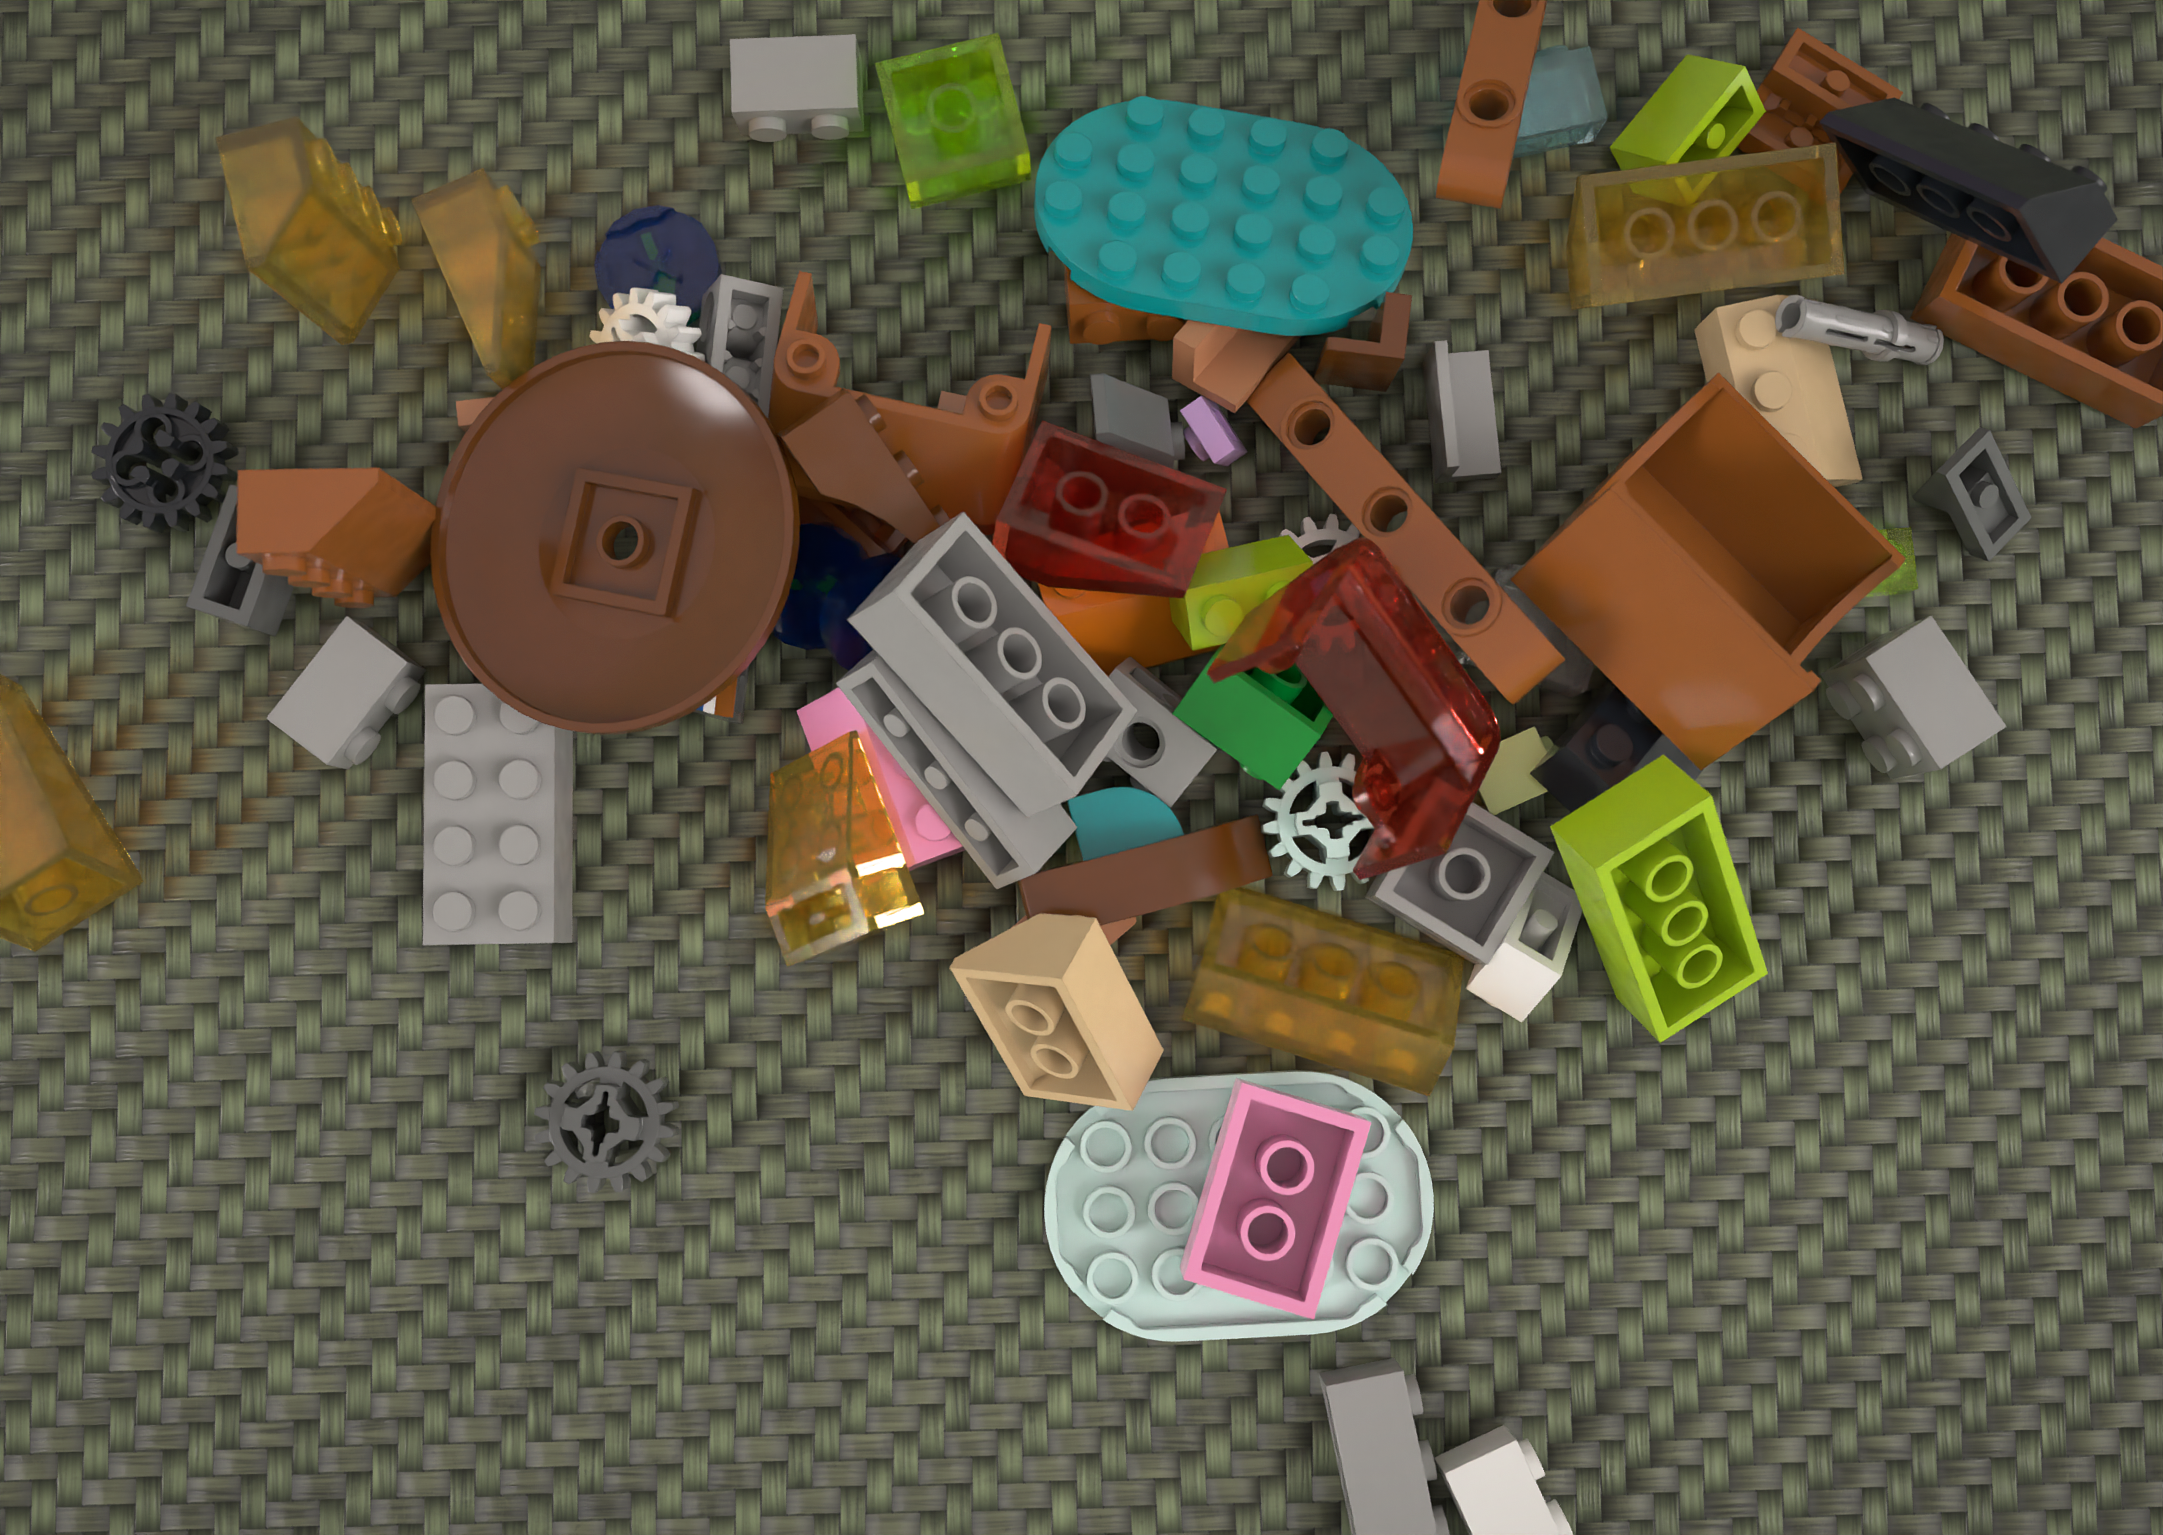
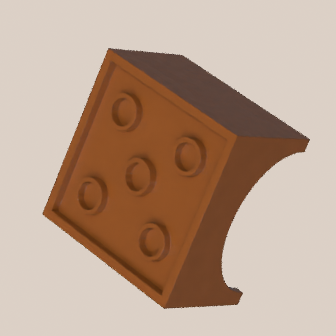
M1718 372L1621 461L1510 580L1701 771L1814 691L1821 680L1811 670L1806 672L1800 666L1802 661L1857 603L1897 571L1906 558Z

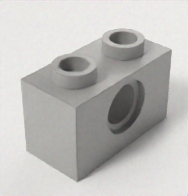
M1129 656L1109 675V679L1137 709V713L1102 761H1114L1131 775L1130 782L1135 789L1148 792L1162 800L1169 807H1172L1219 747L1199 735L1190 726L1172 714L1183 698ZM1141 722L1152 726L1160 739L1159 748L1149 749L1142 746L1134 736V723Z

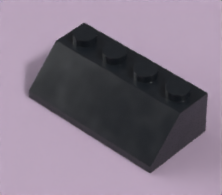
M1894 97L1830 111L1819 122L1867 194L2061 284L2118 220L2104 194L2107 191V185L2091 170L2078 165L2074 166L2071 170L2052 163L2042 151L2029 144H2021L2019 148H2015L2001 142L1992 131L1980 124L1971 123L1967 128L1952 122L1942 110L1929 103H1923L1920 107H1916Z

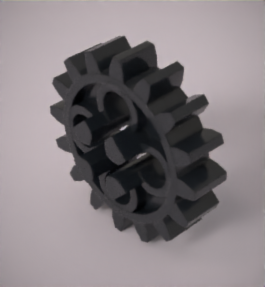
M174 393L168 394L164 404L150 394L142 395V410L139 412L125 404L119 406L120 415L124 421L119 427L104 422L100 428L106 435L111 437L108 446H92L91 453L105 459V467L98 468L91 473L94 480L111 486L101 496L103 502L115 508H121L119 517L135 525L143 521V527L157 533H163L167 522L170 527L180 532L189 531L190 515H194L207 523L213 518L207 505L212 500L219 503L224 502L226 493L220 489L222 482L238 480V473L225 466V460L232 459L239 454L237 447L227 441H220L230 430L227 425L216 418L210 419L212 411L196 401L188 406L187 400ZM165 425V432L159 429L155 435L156 445L153 440L154 432L159 426ZM202 447L203 456L198 463L194 465H187L173 458L170 459L169 453L165 452L164 450L183 459L184 461H194L201 453L196 449ZM137 462H146L161 468L163 473L161 474L147 466H136L130 473L135 478L131 480L129 478L130 468ZM175 481L178 486L177 497L167 503L166 494L172 497L176 491Z

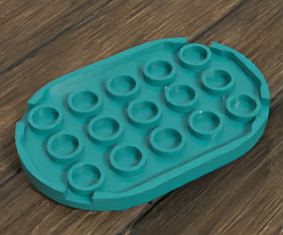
M1140 96L1131 101L1115 103L1087 113L1067 126L1052 141L1040 162L1036 176L1034 218L1039 237L1047 253L1053 250L1056 256L1071 270L1070 279L1077 285L1105 301L1125 308L1284 336L1323 334L1347 327L1350 318L1367 311L1371 307L1377 310L1385 293H1393L1398 286L1405 270L1413 241L1412 214L1406 196L1397 180L1374 155L1349 140L1341 131L1190 103L1156 100L1152 97Z

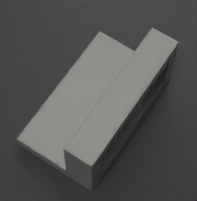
M1447 340L1434 341L1422 361L1435 483L1497 478L1501 474L1489 350L1448 353Z

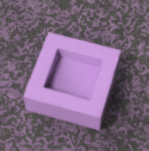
M1200 396L1180 410L1189 424L1183 430L1184 436L1192 450L1203 462L1211 458L1214 464L1228 466L1247 453V450L1217 403Z

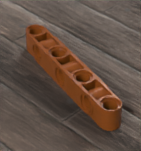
M1479 0L1441 162L1436 199L1501 209L1548 0Z
M1288 352L1264 376L1257 388L1246 400L1247 403L1490 682L1514 705L1566 659L1305 368ZM1330 427L1324 440L1312 445L1318 432ZM1408 511L1403 525L1395 531L1387 532L1391 519L1401 512ZM1489 601L1488 612L1483 619L1474 624L1467 625L1465 619L1470 608L1478 602Z

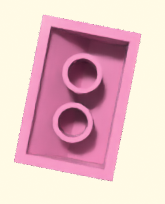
M839 687L797 710L862 889L965 851V848Z

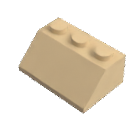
M1778 294L1715 308L1694 329L1707 382L1719 372L1833 487L1853 484L1863 480L1830 345L1800 338H1787L1782 336L1783 333L1778 332L1776 329V312L1782 301L1789 296Z
M1039 913L954 959L949 968L1024 1096L1134 1110L1164 1050L1096 918L1081 915L1066 916Z

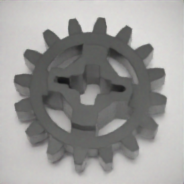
M619 1050L612 1053L608 1065H605L604 1058L597 1051L586 1054V1070H583L574 1061L568 1062L561 1067L563 1075L567 1080L566 1083L555 1080L546 1082L543 1088L548 1095L554 1098L553 1103L536 1107L534 1114L542 1119L549 1120V1129L543 1130L534 1136L536 1142H552L555 1150L544 1161L548 1167L562 1161L569 1166L565 1172L563 1182L569 1185L585 1175L588 1176V1192L596 1193L602 1190L606 1179L609 1178L615 1192H620L629 1188V1172L639 1181L643 1182L653 1175L651 1166L647 1161L648 1159L662 1163L669 1158L671 1153L660 1142L662 1138L678 1135L679 1127L665 1122V1114L678 1108L679 1104L677 1100L662 1101L659 1093L669 1083L666 1076L652 1081L645 1077L649 1071L650 1061L642 1059L631 1068H628L626 1051ZM600 1078V1083L595 1085L594 1096L586 1102H571L581 1087L594 1079ZM631 1087L641 1096L647 1112L640 1111L630 1097ZM610 1106L609 1115L611 1118L620 1121V1127L605 1135V1125L596 1122L595 1115L607 1110ZM568 1130L573 1131L584 1146L583 1154L573 1144ZM627 1140L644 1141L640 1149L630 1159L614 1164L615 1158L619 1156L620 1147Z

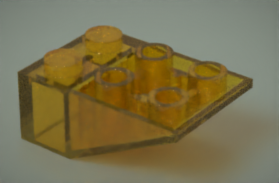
M857 730L850 731L770 773L765 908L787 967L843 949L925 914Z

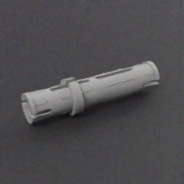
M1790 295L1779 305L1775 317L1776 329L1778 332L1783 333L1782 336L1800 338L1830 346L1862 351L1865 357L1879 362H1886L1897 358L1911 361L1918 365H1929L1940 356L1944 345L1943 333L1941 330L1936 329L1937 326L1906 321L1901 314L1886 309L1869 313L1845 306L1806 299L1800 295Z

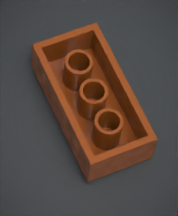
M1953 233L1950 234L1910 319L1920 324L1937 326L1936 329L1941 330L1944 336L2135 429L2163 416V266L2102 237L2061 284Z

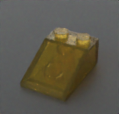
M482 168L412 198L411 201L486 374L503 390L517 377L535 366L541 266L532 246L540 243L541 239L528 211L524 206L520 208L509 185L498 188Z

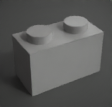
M856 34L730 39L731 112L741 136H750V138L761 142H776L785 139L787 134L812 133L814 137L819 139L837 140L845 138L849 135V132L864 131L862 58Z
M346 616L266 719L326 765L349 770L353 764H361L374 752L381 740V735L378 732L393 713H401L414 701L420 690L418 680L425 673L426 669L368 625Z

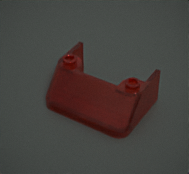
M1364 537L1357 538L1332 550L1247 613L1206 673L1213 683H1216L1255 666L1266 673L1276 674L1290 668L1294 662L1297 664L1364 757L1356 771L1352 790L1356 807L1375 828L1352 870L1359 880H1363L1447 853L1499 750L1501 736L1499 724L1493 710L1383 551L1370 539Z

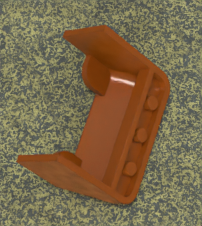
M799 271L774 356L768 420L771 422L776 433H778L841 389L849 391L854 400L865 394L887 425V428L878 433L892 456L903 450L923 478L924 483L915 490L928 509L931 510L939 504L950 519L964 512L983 535H991L1004 529L1014 514L1022 482V472L1027 462L1048 376L1052 326L1039 323L1025 379L1002 374L983 377L970 388L962 414L836 387L840 374L839 355L835 346L828 339L816 334L818 318L812 274ZM779 437L792 468L798 496L864 510L852 503L820 494Z

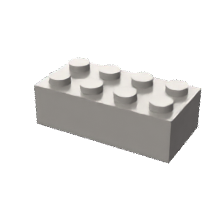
M964 512L917 541L848 619L854 628L1027 818L1077 796L1137 713V709Z
M425 684L423 945L572 943L573 731L547 725L521 714L502 702L483 684Z

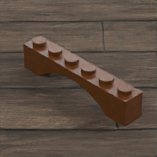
M841 389L777 433L820 494L852 503L887 521L914 545L917 541L951 520L939 504L931 510L925 505L915 490L924 483L923 478L903 450L892 456L878 433L887 428V425L865 394L854 400L849 391Z

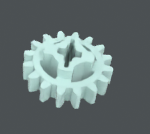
M1321 752L1318 754L1316 769L1311 770L1309 765L1302 760L1294 771L1297 779L1293 782L1288 778L1279 790L1283 793L1281 799L1266 798L1263 801L1262 806L1276 814L1275 821L1262 825L1261 831L1264 834L1277 835L1279 841L1278 844L1274 845L1267 852L1270 858L1286 854L1290 862L1286 866L1284 875L1288 878L1293 877L1302 869L1307 871V888L1317 889L1323 876H1327L1333 891L1344 890L1345 874L1348 873L1351 874L1356 882L1364 884L1369 881L1368 872L1365 867L1368 862L1379 868H1384L1389 863L1385 855L1380 851L1381 846L1399 844L1400 837L1387 830V822L1402 817L1401 810L1386 809L1383 802L1395 790L1392 785L1383 786L1378 789L1375 788L1371 782L1374 780L1378 768L1374 765L1360 774L1355 772V755L1348 753L1340 762L1339 767L1332 766L1329 753ZM1342 782L1351 785L1359 791L1368 805L1358 806L1346 797L1342 791ZM1313 783V801L1304 812L1289 814L1297 794L1305 786ZM1326 805H1331L1334 815H1344L1345 818H1358V821L1350 822L1345 827L1336 830L1335 839H1330V833L1326 828H1317L1316 825L1303 826L1302 824L1310 822L1326 813ZM1372 829L1364 849L1355 858L1348 861V856L1350 855L1349 843L1359 831ZM1304 837L1319 849L1322 863L1310 859L1301 852L1293 838Z

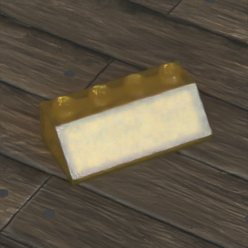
M298 117L216 137L247 269L339 344L353 343L400 269L394 246L402 244V236L392 209L390 207L383 208L378 203L372 188L369 185L362 186L357 181L349 163H340L334 156L328 141L325 138L318 139Z
M1836 143L1578 176L1566 243L1571 310L1845 274Z
M1238 887L1216 895L1191 977L1181 1020L1430 1097L1455 1047L1464 958L1452 951L1245 887Z

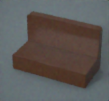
M1392 292L1385 293L1369 327L1367 341L1328 337L1314 369V380L1319 384L1386 392L1405 359L1412 295Z

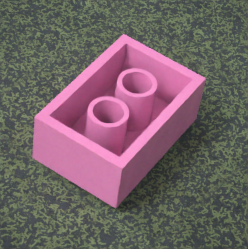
M1236 1078L1180 1264L1183 1279L1314 1320L1371 1122L1357 1114Z

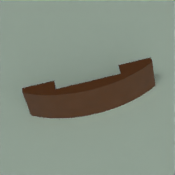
M1258 814L1100 857L1038 871L1031 876L1018 880V885L1027 920L1039 913L1066 916L1081 915L1096 918L1101 926L1232 890L1271 877L1273 873Z

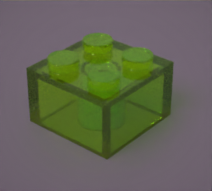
M999 33L875 63L911 209L1031 180L1030 152Z

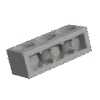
M721 274L702 297L699 322L702 335L697 340L696 352L705 355V363L718 369L738 384L758 404L768 418L773 363L778 343L784 288Z

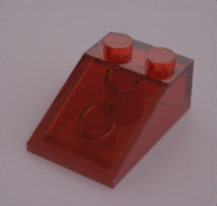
M1042 420L996 519L992 545L1019 576L1047 587L1184 599L1227 489Z

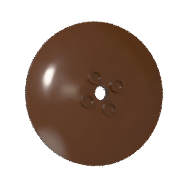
M602 342L575 348L534 366L499 392L474 420L451 458L437 497L435 520L432 523L430 556L432 580L437 605L454 647L471 672L502 702L534 720L564 730L589 734H625L665 725L690 714L720 694L750 665L766 643L786 603L796 568L800 529L798 495L792 468L774 427L758 404L724 373L697 357L680 350L646 342ZM633 526L638 535L637 547L628 558L619 560L614 551L615 539L623 529Z

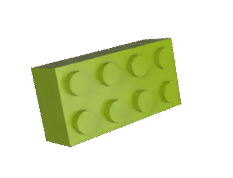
M1664 754L1550 826L1616 998L1659 1043L1768 974L1712 795Z

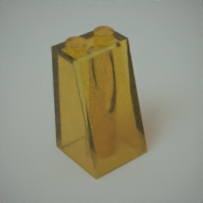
M0 674V938L36 952L142 883L143 879L23 686Z

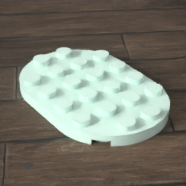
M1312 1070L1152 1078L1148 1080L1133 1111L1092 1105L1077 1119L1058 1147L1048 1175L1044 1201L1045 1227L1050 1250L1057 1268L1073 1293L1075 1292L1088 1307L1103 1317L1104 1321L1120 1330L1146 1339L1178 1342L1320 1334L1344 1329L1367 1319L1387 1305L1386 1301L1400 1289L1410 1274H1414L1428 1244L1434 1213V1195L1428 1164L1419 1142L1406 1122L1384 1100L1362 1085L1344 1077ZM1236 1078L1357 1114L1371 1122L1314 1320L1184 1280L1180 1270L1182 1257Z

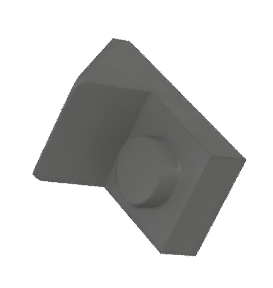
M1981 427L1912 496L1916 502L1948 512L1969 555L1988 562L2032 518L1991 431Z

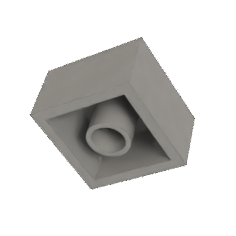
M1932 615L1880 635L1820 674L1829 686L1826 689V695L1830 704L1841 717L1846 720L1851 719L1864 739L1862 749L1865 756L1878 771L1887 773L1890 779L1941 770L2007 727Z
M1440 784L1428 790L1402 833L1399 844L1395 845L1387 858L1389 863L1386 867L1381 868L1364 897L1471 963L1488 965L1555 852L1447 786Z

